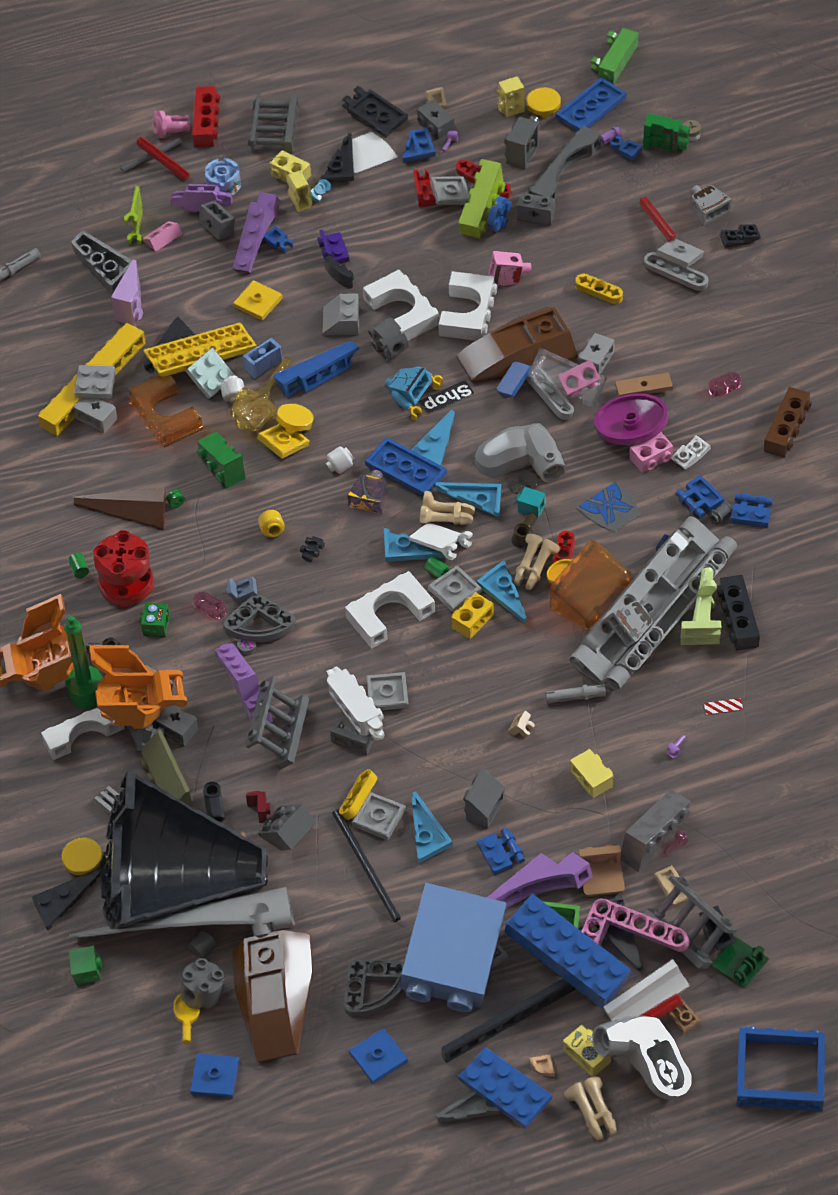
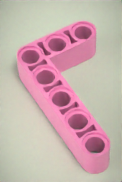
M598 899L594 902L581 931L600 946L609 925L680 952L685 951L690 945L689 937L682 929L606 899ZM601 907H608L606 913L599 914V910ZM627 914L624 921L620 922L617 920L619 915ZM640 921H645V922H646V925H645L644 928H642V929H637V928H636L638 922H640ZM594 925L600 926L598 932L591 933V928ZM658 929H665L662 936H655ZM678 936H683V937H684V940H683L682 943H680V944H675V943H674V940H675L676 937H678Z

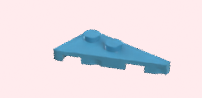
M451 410L411 450L442 466V460L446 453L445 449L450 438V430L454 423L455 412Z
M436 482V491L474 506L495 517L500 516L501 484Z
M384 528L386 562L422 560L431 557L446 558L441 551L410 541L409 536L401 533V535L391 533L390 529Z
M503 560L478 579L477 584L522 623L527 622L524 607L521 605L518 592L512 582L511 575L508 573L506 562Z
M415 791L412 793L417 857L420 864L453 846V841Z

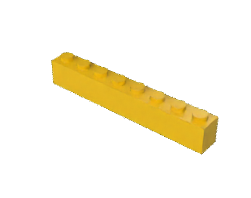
M126 323L95 354L93 359L85 365L115 366L116 375L146 344L144 331ZM77 374L38 415L40 428L55 436H58L75 418L73 407L81 399L75 398L74 395Z

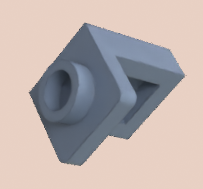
M251 576L237 583L231 578L227 579L226 592L228 596L237 603H240L253 595H258L256 579Z

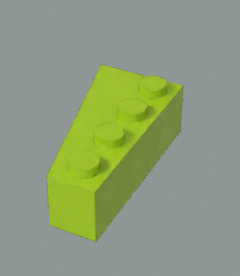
M484 159L480 161L481 171L480 173L476 172L474 189H470L469 203H465L458 223L460 234L480 238L482 233L486 231L490 209L497 204L495 202L496 198L505 189L501 163Z

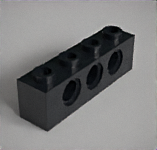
M743 574L720 578V585L717 586V595L722 598L721 609L723 613L726 612L725 623L726 627L731 630L729 632L731 644L734 643L736 651L759 647L760 634Z

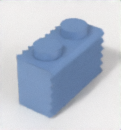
M270 338L243 355L245 371L253 378H257L262 373H265V371H268V369L274 368L279 362H282L281 346L273 338Z

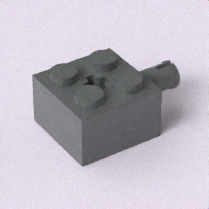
M530 116L529 119L519 117L517 122L513 123L511 132L506 135L504 144H506L504 153L506 164L521 169L527 168L539 147V119L536 116Z

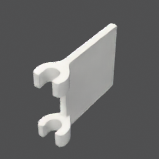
M429 522L409 536V540L441 551L447 559L453 560L457 555L451 552L457 549L455 543L458 541L462 547H470L472 542L467 541L466 538H471L473 533L470 531L458 533Z

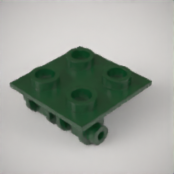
M735 936L734 938L737 942L727 946L711 966L746 988L769 958L764 955L763 952L765 950L763 947L757 946L753 948Z

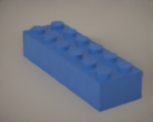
M533 894L506 922L504 932L506 935L602 1009L629 979L631 969Z

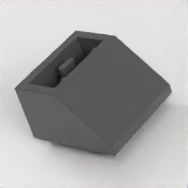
M484 768L481 769L479 775L476 774L474 776L472 787L465 792L463 800L465 801L464 812H466V821L488 829L505 799V787Z
M302 804L281 805L274 810V815L270 819L262 823L261 829L257 834L280 850H292L314 826L316 821Z

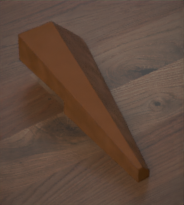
M165 487L74 496L75 506L78 504L88 507L89 510L94 511L97 509L104 511V514L128 521L136 520L142 522L143 525L148 526L150 524L157 526L160 530H164L166 517Z

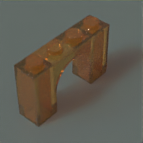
M157 375L129 388L130 396L128 400L130 405L136 407L138 416L145 420L148 430L154 432L156 441L158 443L161 442L164 448L203 430L202 418L193 406L171 416L159 415L153 411L158 403L177 395L176 382L171 375L165 377Z

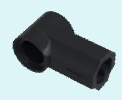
M215 781L207 782L203 787L206 813L221 823L225 821L221 787Z

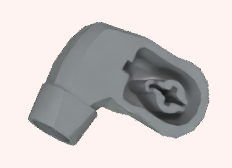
M540 423L509 427L499 432L478 447L474 459L476 468L480 473L489 477H499L511 471L532 465L539 477L544 482L550 483L559 480L566 472L564 461L554 439Z
M629 1016L596 1026L593 1030L592 1043L595 1051L603 1057L628 1056L633 1067L641 1073L649 1089L655 1095L664 1099H675L686 1093L690 1087L691 1074L689 1069L683 1062L674 1040L657 1018Z

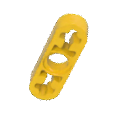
M580 274L576 277L577 290L610 304L622 302L623 291L621 288L588 274ZM602 287L604 290L596 291L595 288Z
M370 769L363 771L359 775L339 809V813L346 820H350L357 815L377 781V776Z

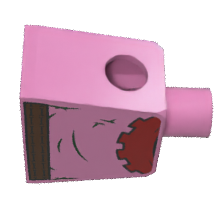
M493 251L488 276H494V284H497V287L518 284L522 274L531 273V263H523L519 253Z

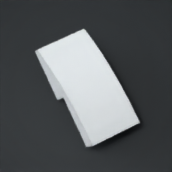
M696 435L687 446L682 445L671 457V460L682 468L687 469L700 460L711 447Z

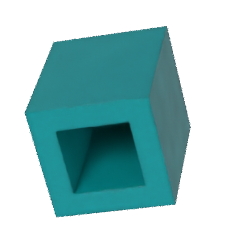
M524 487L523 491L518 493L515 501L518 512L525 515L534 513L539 518L546 505L545 493Z

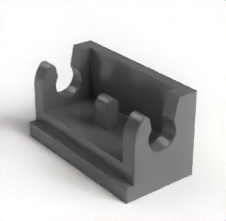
M338 719L330 730L331 742L367 755L375 739L370 734L367 736L360 735L356 729L345 726L342 723L343 720Z

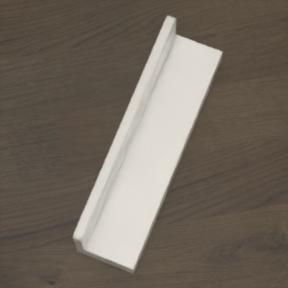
M671 960L604 1006V1009L611 1021L629 1016H639L672 995L681 993L689 987V983L681 974L674 960Z

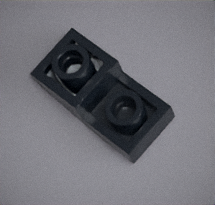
M756 224L739 225L738 230H721L720 238L724 247L741 246L761 238Z
M331 255L324 257L325 269L328 274L342 286L348 289L353 288L352 280H354V275L352 271L348 270L345 264L340 266L338 261H334Z

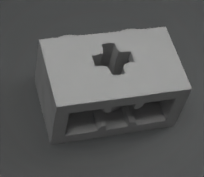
M594 333L592 338L587 340L584 351H581L578 355L579 365L592 360L600 376L614 353L615 340Z
M81 398L73 407L77 420L103 433L118 419L116 407L99 398Z

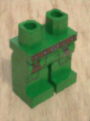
M648 113L644 124L642 149L649 150L651 146L662 148L664 151H671V153L675 154L678 149L687 150L689 139L686 138L689 136L690 127L683 126L680 119L674 120Z

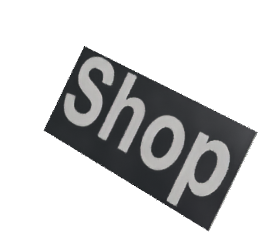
M464 380L419 401L428 414L474 394V391Z

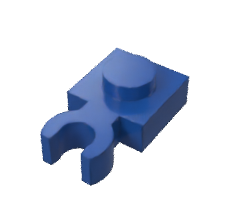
M616 136V143L610 142L611 149L618 150L619 155L631 161L642 152V146L629 139L624 142L621 137Z
M276 226L264 234L263 240L274 249L279 246L283 253H287L285 246L294 247L293 241L288 239L287 234Z

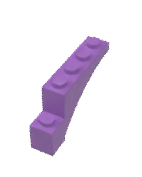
M260 192L257 203L250 202L233 264L234 270L251 273L264 234L273 219L277 217L281 202L277 195Z
M233 643L223 644L220 648L215 649L216 656L228 674L251 723L259 694L256 674ZM268 712L266 720L270 723L273 720L271 713Z
M573 852L558 864L541 853L486 898L506 902L505 909L513 904L530 897L532 894L537 895L543 892L571 887L579 889L593 876L589 863Z

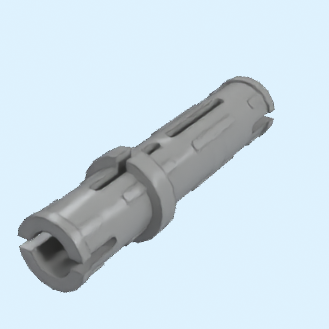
M34 248L16 260L4 264V267L0 268V281L8 276H13L18 270L41 258L38 249Z
M605 684L595 686L583 685V687L546 691L547 704L578 699L586 701L589 698L606 696Z

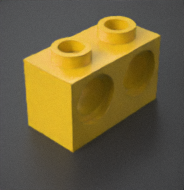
M475 592L464 601L463 606L459 610L457 609L453 612L451 616L452 629L471 639L494 615V603Z

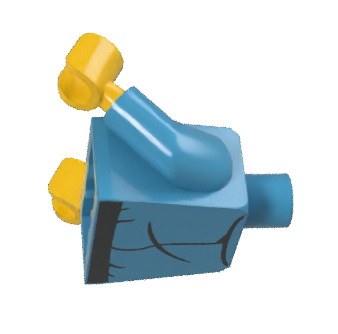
M426 368L400 369L394 378L386 379L385 387L390 390L391 397L406 411L409 410L411 412V419L417 421L418 417L414 413L421 416L422 411L420 407H413L412 405H416L431 382L433 389L440 390L443 378L439 375L433 377L432 373L428 372Z

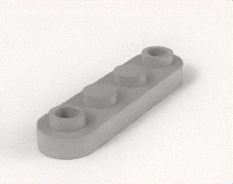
M655 252L648 253L644 257V266L653 272L697 291L705 290L708 287V277L704 273L690 267H681L657 256Z
M533 366L526 380L558 418L562 420L570 419L573 415L574 407L545 372Z

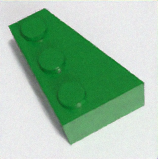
M214 432L197 441L198 456L206 461L208 469L215 473L219 483L228 488L246 479L243 456L240 453L236 455L233 452L235 448L233 446L228 447L226 445L227 441L219 433Z

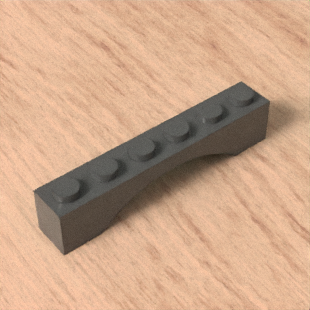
M585 126L576 131L572 140L566 143L563 151L557 154L554 162L548 165L545 173L539 176L536 184L530 187L529 194L555 198L556 201V185L559 177L570 165L583 158L590 157L601 146V133Z

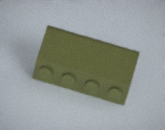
M160 730L141 749L142 758H140L142 768L147 769L149 772L147 773L149 783L157 785L192 807L190 791Z

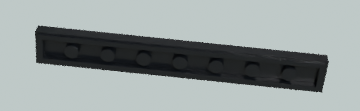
M564 979L555 982L441 1047L443 1060L445 1063L452 1061L573 992L576 988Z

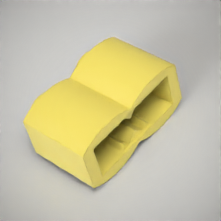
M297 171L288 174V196L296 210L301 212L310 209L312 205V200L309 196L311 188L302 172Z

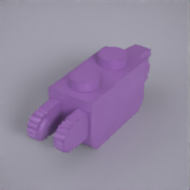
M189 184L184 191H175L170 199V204L173 206L184 207V211L198 212L200 211V205L214 200L222 207L231 206L233 203L232 193L220 192V187L216 184Z

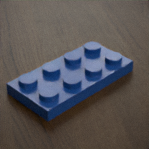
M600 78L556 113V119L575 131H579L582 126L590 128L625 100L627 93L605 79Z
M388 437L365 460V466L423 497L425 491L431 492L436 487V482H440L447 474V469Z
M487 1047L458 1076L460 1082L524 1129L552 1100V1095Z

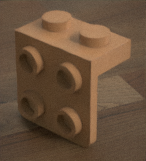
M606 845L598 848L587 847L579 850V857L589 863L593 876L583 885L586 897L618 894L625 891L620 845Z

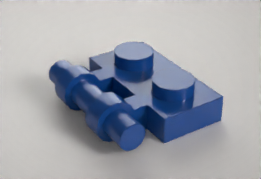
M701 475L686 484L688 491L684 492L682 489H679L676 492L679 501L682 504H686L690 508V512L699 518L705 515V512L702 510L704 507L710 512L724 502V497ZM695 497L698 502L695 503L691 498Z
M735 493L734 501H739L741 504L733 503L730 523L768 528L771 508H764V505L772 506L773 499L765 498L766 496L764 495L757 497L750 496L749 493ZM747 503L758 504V507L747 505Z
M503 828L500 831L503 836L500 839L493 833L477 840V846L494 876L512 869L511 861L515 859L518 864L525 861L521 847L517 846L516 838L513 833L509 832L508 828ZM508 845L511 851L506 853L503 847Z

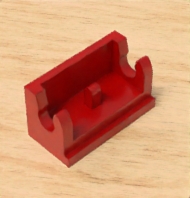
M413 169L418 207L436 205L429 182V171L425 169V174L421 176L418 169Z

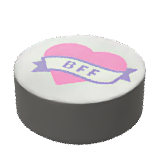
M238 639L237 650L243 655L253 654L256 650V641Z

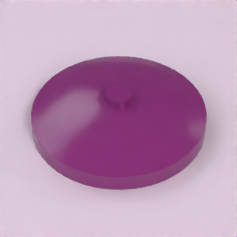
M642 393L622 395L608 401L597 411L594 418L595 429L599 437L609 443L619 445L637 444L655 437L666 427L668 411L665 403L655 396Z

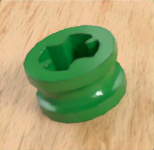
M173 490L167 495L166 501L172 508H178L185 502V497L180 490Z

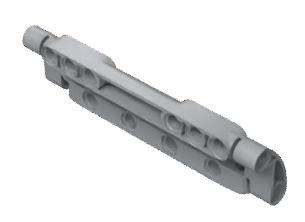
M692 516L688 517L679 529H676L581 640V645L569 658L571 664L591 680L599 684H605L607 688L616 691L620 690L697 599L702 574L701 570L707 567L712 568L714 578L726 564L727 559L737 549V543L728 536L719 540L698 519ZM636 600L641 605L648 602L653 607V612L649 614L653 623L639 640L629 648L605 618L614 611L624 607V602L627 605Z

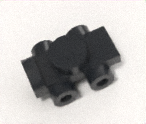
M315 536L312 538L306 537L305 544L307 546L302 545L300 548V552L303 553L302 559L312 562L314 557L318 558L320 555L319 549L323 550L325 546L323 539Z

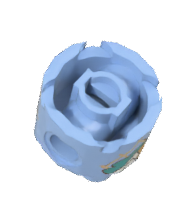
M223 158V161H219V159H216L205 167L206 184H216L220 187V192L232 193V195L241 188L239 168L233 160Z

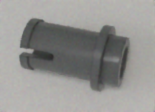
M724 501L716 510L710 512V521L714 524L721 523L723 518L732 511V506Z

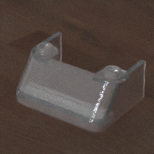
M540 348L528 376L535 383L541 384V382H545L564 391L558 375L579 364ZM585 371L583 373L584 379H593V373ZM599 374L601 380L598 382V386L592 389H588V387L582 389V393L577 395V397L582 399L581 403L590 407L591 405L595 406L608 377ZM569 379L566 382L569 388L577 386V382L574 379Z

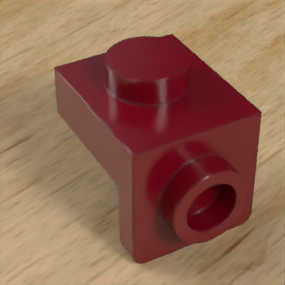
M266 791L246 792L247 806H258L259 823L265 822L267 815H271V804L267 803Z

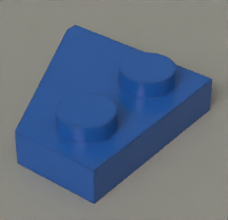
M427 128L410 131L409 141L406 143V150L402 156L403 163L435 157V149Z

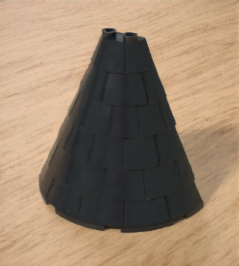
M133 771L126 772L120 783V787L124 789H121L120 794L115 796L105 836L110 842L107 843L106 851L103 852L101 898L105 899L102 910L105 921L110 928L121 929L137 922L140 923L161 915H168L185 908H191L212 900H219L236 893H243L267 885L268 874H266V867L268 865V855H266L265 848L242 836L222 822L216 821L199 809L195 810L157 785L148 783L134 774Z

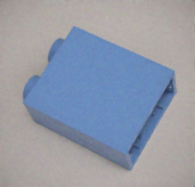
M425 882L401 973L399 989L407 990L406 996L418 1002H429L431 997L447 1000V1006L458 1012H470L472 1007L481 1009L504 918L506 902Z

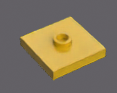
M253 280L233 302V307L263 321L282 300L283 295Z
M280 423L259 433L257 437L258 440L282 459L309 446L310 442L298 431L294 434L286 432L285 427Z

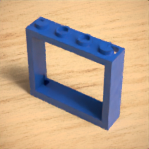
M751 1026L739 1027L736 1106L823 1111L825 1032L817 1030L798 1031L796 1029L777 1030L775 1028L758 1029ZM745 1042L818 1046L817 1093L744 1089Z

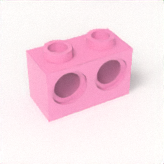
M588 360L558 375L566 395H571L572 398L581 394V390L586 387L592 389L598 386V382L601 380L592 360ZM591 371L593 379L585 380L583 373ZM574 379L577 382V386L569 388L566 384L567 380Z
M662 432L647 441L630 447V460L641 473L654 469L657 465L669 461L673 456V445Z

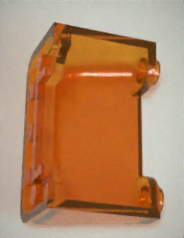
M591 539L553 582L550 588V609L589 630L599 620V608L617 587L624 588L632 581L631 572L600 543Z

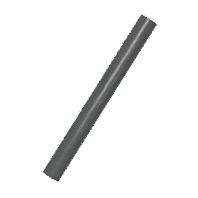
M177 138L158 149L165 153L181 145L182 141L180 138ZM147 153L121 166L120 169L123 173L153 159V157Z

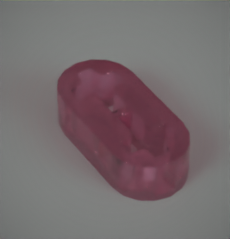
M730 372L710 380L708 385L709 394L718 397L739 389L741 386V376L736 372Z
M198 592L194 595L193 604L196 610L214 619H221L226 615V605L222 600L206 592Z

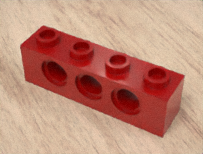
M196 86L192 133L194 147H214L215 140L218 139L216 127H219V119L216 115H219V105L217 103H220V93H217L216 86Z

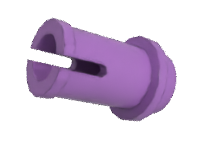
M612 127L610 131L601 135L602 145L615 140L616 136H622L619 127Z

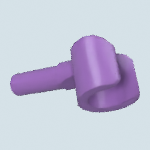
M448 131L446 143L442 148L443 152L447 150L451 141L457 142V131Z
M682 735L674 744L670 743L668 745L667 754L674 759L680 754L681 750L678 747L685 740V735Z

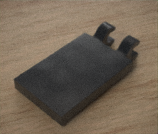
M357 86L353 89L356 92L353 95L356 101L348 95L342 99L345 102L342 104V107L348 110L349 114L385 138L408 120L407 113L371 89L366 92L360 86Z

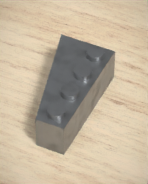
M82 230L71 241L75 255L113 295L132 260Z
M670 789L625 832L621 849V861L639 872L678 825L688 818L691 801Z

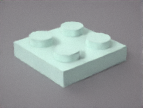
M213 348L208 350L185 370L208 399L221 389L220 385L224 378L235 376Z

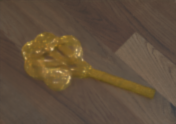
M284 357L264 387L255 392L245 387L239 389L235 396L236 402L233 403L230 409V414L239 429L260 431L266 422H270L274 418L276 408L268 400L270 390L276 383L273 375L286 369L291 362L290 357Z

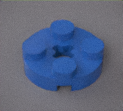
M501 196L496 198L495 202L497 204L495 207H491L487 220V225L490 226L488 229L494 232H498L501 227H506L508 223V218L506 217L512 207V202Z

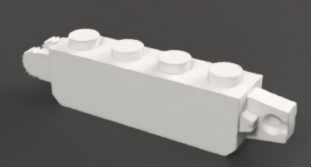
M337 666L327 671V684L331 697L360 735L367 736L370 734L373 739L382 740L385 736L382 730V719H384L382 711L379 708L376 709L372 698L366 696L363 686L358 685L353 674L350 675L346 669L340 670Z

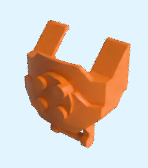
M61 594L27 608L22 633L17 643H9L0 647V687H5L10 681H24L28 686L47 691L54 688L56 683L70 677L73 664L66 632L64 631V626L60 625V621L65 613ZM3 656L7 672L5 674L3 673V667L1 662Z
M89 645L91 663L106 674L97 684L95 692L97 708L100 710L101 717L112 721L114 726H132L133 729H143L160 717L161 710L171 705L182 708L188 704L187 697L184 696L182 671L159 670L153 673L145 667L134 652L129 650V645ZM170 680L175 683L176 695H172Z

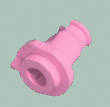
M154 111V133L159 138H165L166 133L189 132L190 121H187L188 115L185 117L166 116L164 111Z

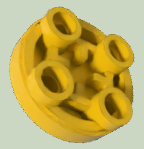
M537 88L527 96V110L540 115L544 119L549 118L561 105L560 95L550 88Z
M285 404L278 408L276 421L285 427L286 432L294 434L296 431L311 429L313 414L301 405Z
M89 838L74 839L62 851L63 866L69 873L82 876L98 869L102 863L101 847L96 841Z

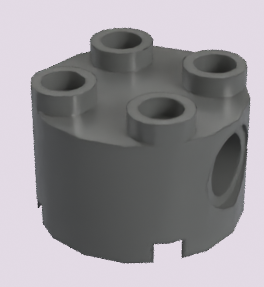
M392 318L385 319L368 330L370 337L374 341L372 342L373 348L377 352L381 351L386 361L409 347L406 335L404 333L401 334L399 331L401 327Z
M204 958L197 959L196 962L189 964L184 969L180 989L182 1000L188 1006L195 1009L205 1006V1009L215 1006L221 999L224 972Z

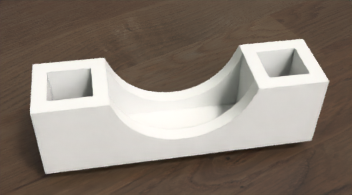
M95 708L75 718L68 719L59 725L49 727L41 732L45 747L52 759L55 760L71 753L73 741L84 732L96 731L105 736H110L125 729V727L114 726L112 721L101 717L100 710Z

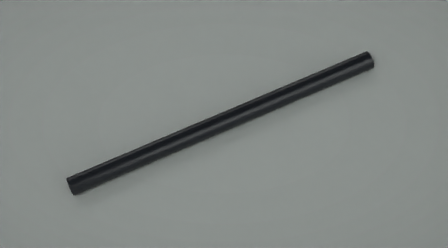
M339 809L334 810L332 814L376 892L392 920L398 922L401 919L399 913L344 817L339 813Z

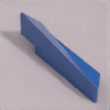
M352 341L346 342L273 375V378L286 398H289L301 388L307 393L349 369L353 363L351 358L354 352L359 351L360 348Z

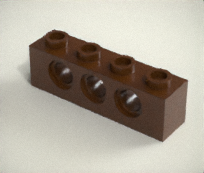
M792 387L788 388L765 438L764 452L784 458L788 451L791 452L794 444L793 439L798 437L800 431L799 426L804 424L805 412H809L812 405L810 392Z

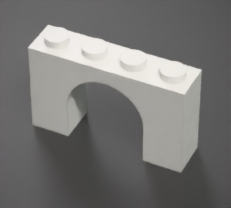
M400 270L363 287L364 300L373 311L392 301H405L413 306L411 311L394 319L401 327L399 331L401 334L404 333L408 341L438 326L439 313L437 309L429 304L428 299L420 294L418 288L413 286L407 275H403Z
M452 271L449 282V296L471 299L477 302L479 306L469 313L442 311L439 321V336L477 341L483 337V334H487L488 324L486 322L490 321L491 317L489 309L493 308V295L497 293V284H494V276Z
M409 571L398 575L394 580L381 585L378 589L365 594L362 598L349 603L345 607L346 619L371 649L388 640L387 628L375 615L376 610L380 606L391 602L401 603L408 607L419 621L435 613L434 599Z

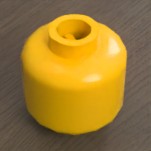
M275 510L263 512L258 519L262 534L266 537H277L284 530L285 524L281 514Z

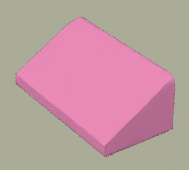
M168 221L142 240L151 249L158 251L181 236L182 231L178 223Z

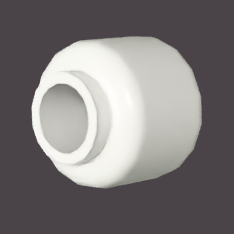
M237 376L224 378L220 385L223 399L231 404L240 403L241 399L246 395L244 382Z
M339 446L327 455L328 462L326 465L331 472L336 471L338 474H342L353 466L352 460H354V457L347 447Z

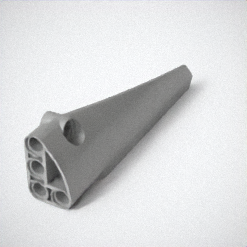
M287 887L182 909L168 915H161L140 923L137 922L121 929L105 926L69 934V936L88 937L125 931L213 924H251L254 936L272 932L270 922H272L273 931L293 927L295 923Z

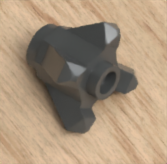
M151 724L143 729H133L132 726H127L135 742L134 746H136L135 751L141 752V749L158 731L161 730L163 734L165 733L164 728L156 730L153 729Z

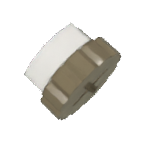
M688 120L683 123V126L690 127V133L686 139H689V141L698 140L700 138L701 124L694 120Z

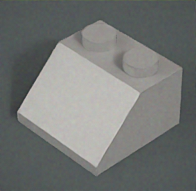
M340 294L323 306V336L359 335L358 294Z

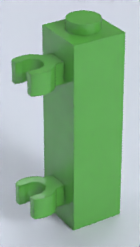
M623 28L620 34L617 35L615 32L609 31L607 34L609 38L607 44L612 46L603 61L597 57H593L590 61L593 64L590 69L592 71H599L598 79L603 78L612 84L615 83L638 46V32Z

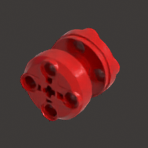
M120 530L116 534L103 539L94 548L93 559L96 571L98 572V585L102 596L107 601L124 609L144 600L153 591L154 578L149 565V550L147 544L140 537L131 534L127 530Z

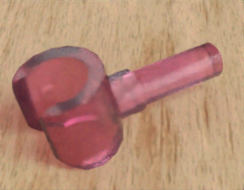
M679 830L675 833L676 841L664 851L667 855L679 845L684 846L687 844L688 838L684 830Z

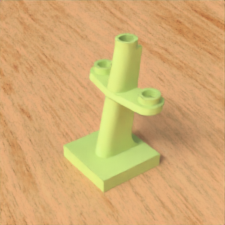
M707 567L701 570L702 574L693 621H682L681 645L720 644L721 621L710 620L711 609L715 607L712 594L717 589V584L713 580L712 568Z

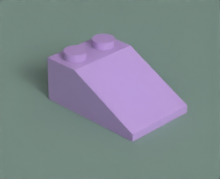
M132 260L111 296L115 321L125 324L129 323L132 326H135L143 315L136 260Z

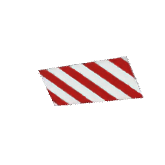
M741 698L704 703L706 715L743 709Z

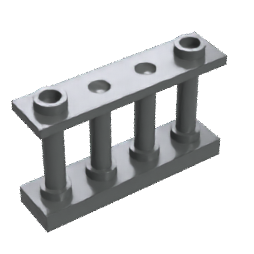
M257 92L256 99H253V110L255 111L251 136H248V146H251L252 153H255L256 145H282L287 153L293 154L299 106L297 93H291L290 100H287V102L261 101V94ZM261 108L287 109L288 112H285V114L261 113ZM259 121H285L287 124H284V126H259ZM258 132L284 133L285 135L282 138H257Z
M272 676L263 680L259 685V694L250 729L246 735L245 747L250 748L259 743L277 755L275 766L283 769L294 763L309 698L302 695L296 699H291L274 688L277 677ZM272 696L289 706L288 715L270 704ZM268 712L285 722L284 731L266 720ZM264 728L281 738L280 747L262 736Z
M670 876L668 880L675 887L659 908H646L642 914L679 928L694 906H698L704 913L687 934L690 940L689 947L681 952L698 968L708 969L713 963L708 958L709 951L724 932L735 934L737 930L732 926L733 922L729 918L722 917L689 886L690 882L682 876ZM682 892L689 900L675 919L669 922L665 918V912ZM712 919L718 927L701 949L697 948L693 944V940L707 921ZM658 929L662 934H664L665 929ZM678 936V937H676L675 940H674V943H675V944H680V943H682L683 940H684V937H683V936Z

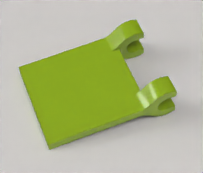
M139 186L135 188L131 211L124 217L125 225L132 221L133 232L127 236L128 244L130 245L133 240H137L138 245L142 243L139 228L143 207Z

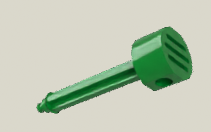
M69 615L64 625V631L66 632L73 670L70 672V677L65 681L66 688L74 706L88 709L97 706L95 692L102 676L97 668L88 664L81 623L73 615Z

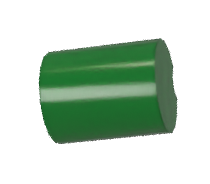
M74 553L69 557L68 562L76 578L85 577L89 573V568L83 554Z
M431 557L426 562L424 569L436 578H439L447 573L450 567L437 558Z

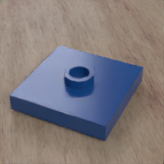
M384 1028L349 1050L351 1057L372 1084L408 1062V1058Z
M197 1054L190 1090L191 1095L233 1098L239 1057Z

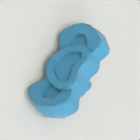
M320 179L318 184L311 189L310 198L313 201L319 202L321 195L330 191V183Z

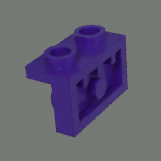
M323 229L319 230L320 237H317L319 247L323 248V259L325 260L324 257L331 255L334 261H338L339 264L349 262V255L341 233L325 235Z

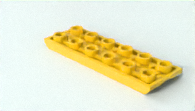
M237 323L144 349L143 352L151 361L158 374L165 377L187 370L211 348L224 360L248 353L256 348L257 345L243 325Z

